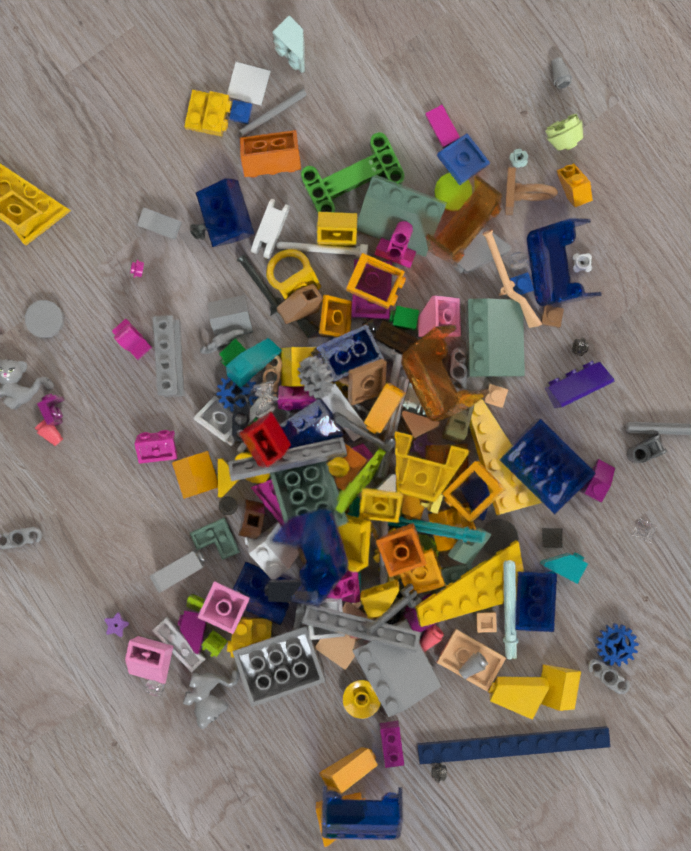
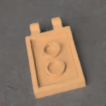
M362 601L358 603L345 602L342 606L343 613L368 619L367 614L359 608L362 605ZM345 635L344 637L319 639L315 648L346 670L355 657L353 653L354 644L361 638L355 639Z

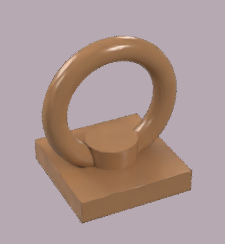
M508 168L506 215H513L514 201H544L557 196V189L550 185L515 183L516 168ZM525 192H543V193H525Z
M348 354L338 358L333 363V376L339 382L348 385V402L352 406L381 394L386 383V362L383 359L374 362V360L365 355ZM356 361L366 364L350 370L349 377L343 375L339 370L347 362Z

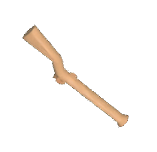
M493 230L482 233L486 238L503 283L499 296L507 294L511 299L520 303L529 328L542 325V322L527 300L513 290L515 283L509 280L493 237Z

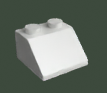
M279 522L262 533L257 540L255 539L248 544L249 555L271 579H277L286 572L302 551L298 544L290 545L287 531Z

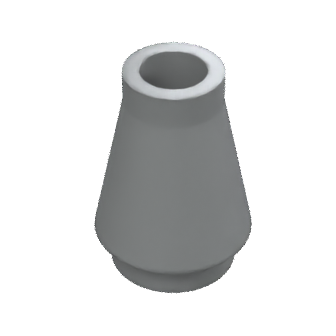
M556 58L551 62L553 83L558 89H563L572 83V75L564 64L563 59Z
M480 652L473 653L458 671L464 679H467L485 670L488 662Z

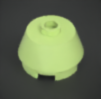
M577 114L568 116V119L553 123L545 131L547 134L546 139L557 150L565 148L569 150L575 147L577 142L583 139L582 120H579Z

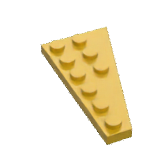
M0 163V197L13 190L43 212L42 217L27 237L11 227L22 243L27 246L71 212V210Z

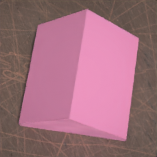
M214 581L198 618L233 634L250 597Z

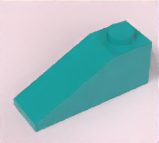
M267 338L232 360L226 366L227 376L241 388L280 354L282 350L270 338Z

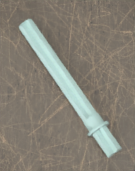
M509 560L503 563L505 637L503 638V643H505V657L511 660L512 658H517V643L519 640L516 636L515 562Z

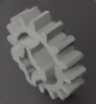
M310 356L299 363L301 367L298 370L301 374L298 377L302 379L300 384L305 386L304 391H309V396L314 395L315 399L319 397L321 399L332 393L331 388L334 385L331 381L334 378L330 377L332 371L327 370V363L323 364L322 359H317V356Z

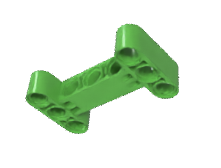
M377 132L372 135L370 149L373 155L324 179H321L315 167L306 166L301 171L302 182L317 214L325 207H329L332 212H335L333 199L370 182L374 175L384 176L385 179L392 181L390 176L397 174L401 179L396 183L403 184L404 171L385 134ZM381 140L384 145L377 147L374 145V142ZM389 157L392 163L384 164L382 159ZM308 173H312L315 175V178L309 181L305 179V176ZM316 190H321L324 194L322 197L316 198L313 196V193Z

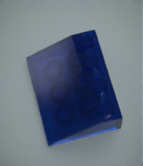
M537 418L499 459L554 515L596 474L541 418Z

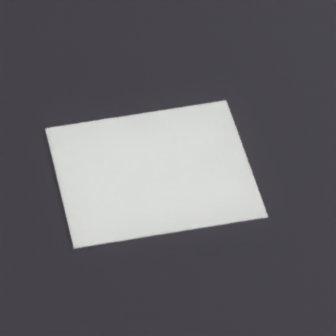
M236 62L227 95L234 99L261 106L270 71Z

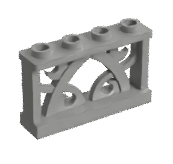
M171 315L154 316L157 394L164 397L185 396L180 320L173 319Z

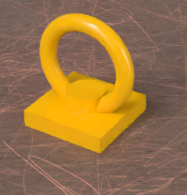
M295 249L283 250L275 254L268 262L266 268L267 280L272 287L280 291L285 300L296 290L312 284L315 285L317 290L322 288L310 266L309 259L301 251ZM286 257L299 259L303 265L302 270L282 283L275 279L274 268L281 259Z

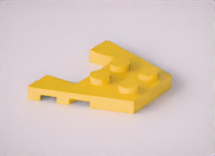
M395 431L397 492L435 503L467 457L469 450L451 446L446 465L409 456L408 453L413 436Z

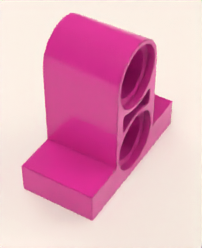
M406 221L399 222L390 241L384 238L380 239L374 255L410 268L417 252L407 248L413 233L412 225Z
M124 319L112 330L117 343L123 349L131 352L137 360L153 348L127 319Z
M338 567L339 574L326 578L319 584V594L323 597L342 599V601L350 603L361 601L358 572H351L348 568Z

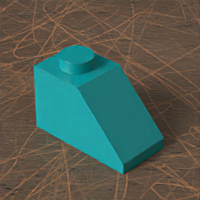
M576 552L573 555L569 553L560 554L540 562L544 567L576 584L579 583L588 566V563L583 561L585 557Z

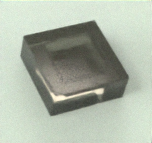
M542 528V547L562 548L563 529Z

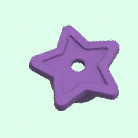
M427 434L412 441L413 445L409 451L418 452L422 457H425L426 450L434 447V445L427 440Z
M119 612L113 618H105L104 620L108 625L107 635L115 633L122 637L123 629L129 625V622L121 618Z

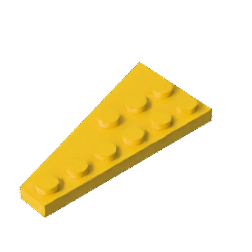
M483 399L468 402V404L474 405L469 427L480 463L506 488L492 502L496 515L547 502L548 500ZM487 484L488 489H489V493L491 494V493L493 492V490H492V489L490 488V486Z
M513 541L510 543V546L504 550L501 549L489 560H484L460 576L459 580L454 583L451 582L439 593L433 594L416 605L419 625L423 627L503 604L504 561L512 560L515 562L516 600L528 597L519 541Z

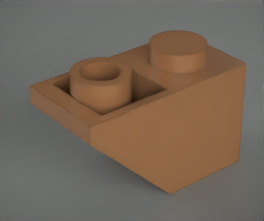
M312 284L296 290L276 310L285 324L318 313L323 298L315 285Z

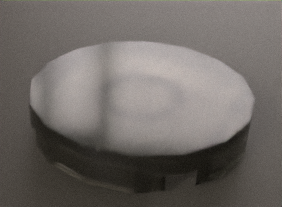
M493 519L483 527L484 530L492 534L483 546L484 550L492 556H495L501 549L504 550L510 546V543L513 541H519L518 531L507 520Z

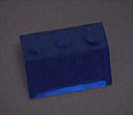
M224 178L195 192L212 247L239 242L255 235L238 180Z
M367 324L321 344L311 352L313 357L317 356V359H322L323 364H328L327 370L332 371L330 377L334 378L333 382L349 376L350 370L384 359Z
M320 399L280 424L291 444L288 449L344 436L339 424L335 422L333 413L325 402Z
M245 561L232 590L250 597L245 608L246 611L281 625L290 602H268V596H265V586L271 578L262 568ZM279 576V577H278L277 579H275V580H288V579Z
M525 570L517 572L515 630L554 632L557 573L550 570Z

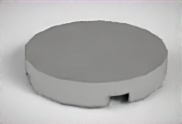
M39 300L28 307L25 314V324L33 335L39 338H51L56 336L63 327L64 314L62 309L55 303L48 300Z

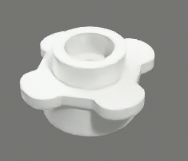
M589 253L574 254L573 270L575 272L591 271L592 256Z

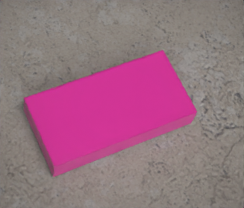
M443 105L425 113V117L442 148L449 146L460 138Z

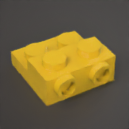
M192 89L184 125L185 129L222 137L223 132L227 131L228 128L227 113H230L232 108V101H230L229 95L212 91L206 93Z
M241 617L232 634L231 641L228 640L227 652H231L230 657L234 658V650L271 638L272 618Z

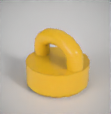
M336 457L332 461L327 462L329 472L337 478L345 476L349 470L348 462L341 457Z

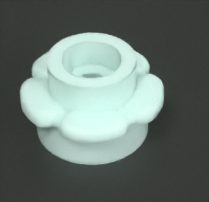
M516 149L510 154V161L514 167H524L528 163L526 151Z

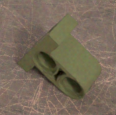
M455 400L452 412L442 433L443 439L458 444L461 443L462 439L465 440L474 405Z

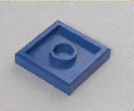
M468 133L437 154L439 160L459 185L490 164Z

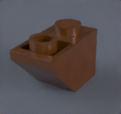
M245 500L238 536L258 539L265 514L263 503Z

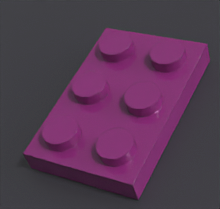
M354 259V270L359 259ZM382 261V262H385V263H387V264H389V265L392 266V262H393V261ZM366 264L356 289L387 301L391 292L392 274ZM354 294L352 296V318L390 319V307L386 309Z

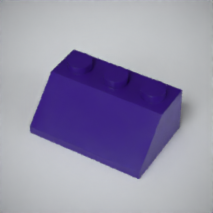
M592 360L582 365V370L577 372L574 369L566 373V378L562 380L555 378L549 381V386L545 387V390L553 407L562 408L615 382V380L601 362L594 363Z

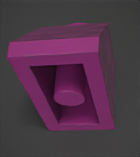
M597 459L580 493L602 503L611 487L615 468Z
M184 610V614H180L178 626H180V631L193 652L200 655L207 622L198 618L199 613Z

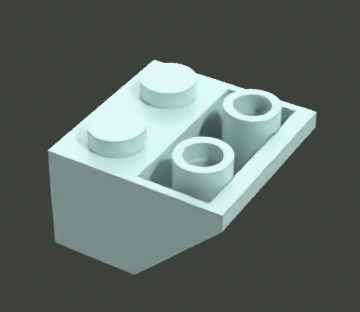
M288 16L273 31L275 50L281 57L285 56L289 60L288 63L294 70L298 69L303 73L305 71L303 28Z

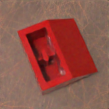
M272 411L239 432L256 463L261 467H269L282 458L291 445Z

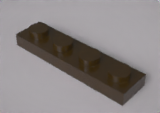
M382 321L374 336V339L442 374L451 357L385 321Z

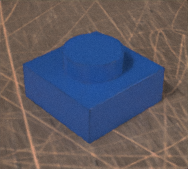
M233 100L229 117L230 121L249 124L252 104Z
M528 272L509 279L515 283L513 290L520 295L534 291Z

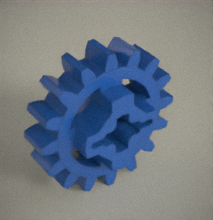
M229 377L227 380L221 378L223 385L217 386L221 389V392H217V396H222L219 403L225 402L223 408L231 407L230 412L233 413L234 404L228 402L226 397L234 398L236 396L233 392L236 391L237 385L233 382V385L226 389L232 380ZM250 379L247 382L249 387L242 386L239 389L243 391L240 394L250 395V405L253 406L252 400L258 399L254 393L259 392V390L253 388L256 382H250ZM239 399V401L235 402V404H237L239 407H243L245 405V403H242L243 399Z
M613 623V628L606 625L605 632L600 630L602 636H596V639L600 642L595 644V647L600 649L597 651V654L602 656L601 659L604 662L608 661L611 666L615 662L620 667L622 661L627 665L628 658L634 660L632 653H638L634 647L638 646L639 643L634 641L637 636L631 634L632 630L630 628L626 629V626L623 624L618 627L616 623ZM626 637L628 639L629 645L625 642ZM605 645H607L608 648H609V650H608V653H609V654H607V652H606V650H605Z

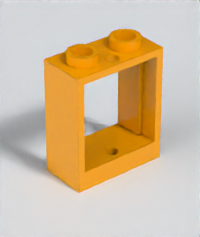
M362 253L346 291L389 309L390 305L394 306L397 301L398 295H396L398 287L402 289L406 278L403 277L405 271ZM366 264L397 277L387 301L356 289Z
M475 461L442 494L446 497L444 501L450 507L454 506L459 511L457 514L462 520L473 522L506 488L479 461ZM475 471L490 486L493 492L470 514L452 493Z

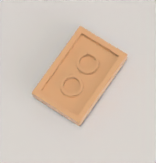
M455 628L437 659V663L461 676L458 670L462 668L473 653L480 652L487 660L488 665L485 667V670L468 677L466 680L488 691L506 657Z

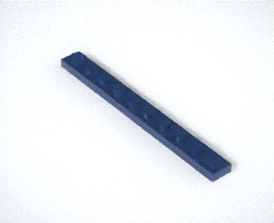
M607 726L417 743L420 765L611 747L609 728Z

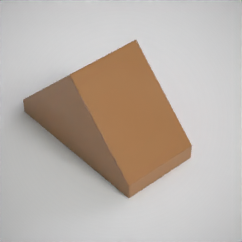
M404 410L400 417L408 434L413 436L412 441L435 430L440 423Z

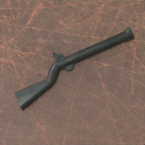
M246 254L242 255L236 261L241 263L272 305L270 307L271 317L276 312L278 313L276 309L282 303V300L279 297L275 298L246 259ZM305 317L296 320L308 338L320 330V328Z

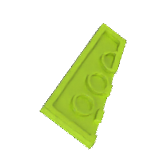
M379 448L359 475H356L353 482H350L346 489L340 492L336 499L339 502L336 507L337 511L343 513L362 492V488H366L372 481L386 454L384 450Z

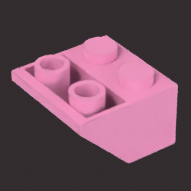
M140 636L129 640L125 658L129 674L165 684L173 646Z

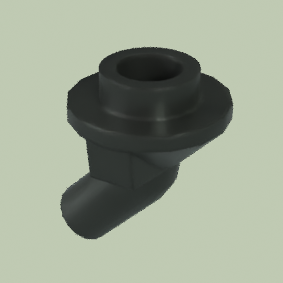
M217 223L191 224L190 233L195 239L204 240L205 231H217Z

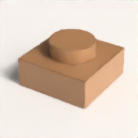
M544 305L541 318L542 325L560 328L564 308Z

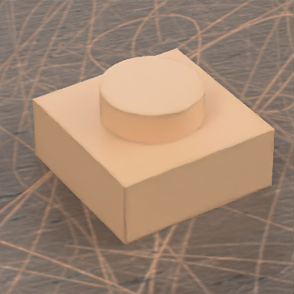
M489 384L484 403L503 408L508 389Z
M476 612L478 633L497 632L496 612Z

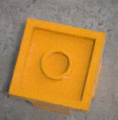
M422 546L427 565L400 574L404 587L412 584L414 588L411 591L416 590L417 594L445 586L442 568L433 548L425 551L424 546Z

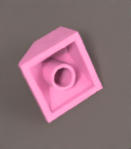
M432 296L418 317L419 337L461 336L460 298Z

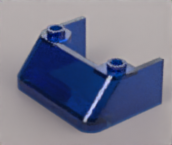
M569 218L528 233L527 247L535 300L538 305L550 306L602 296L601 292L585 293L583 285L579 282L571 283L565 246L571 245L575 241V227L591 223V219Z
M319 509L289 518L270 539L271 543L294 548L302 547L307 563L300 570L299 576L302 586L294 594L292 601L318 608L348 569V559L333 512L327 509Z
M323 786L322 837L327 839L395 840L400 838L403 824L402 787H398L397 794L395 792L385 793L381 800L342 799V796L336 791L327 792V786Z

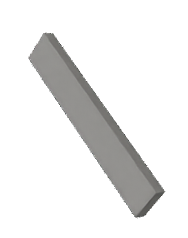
M341 437L290 448L282 458L269 467L258 466L253 457L228 462L231 481L332 460L336 457H346L347 451L344 439Z
M306 603L302 624L415 653L417 652L421 632L384 623L370 636H367L361 624L365 621L373 623L374 620Z

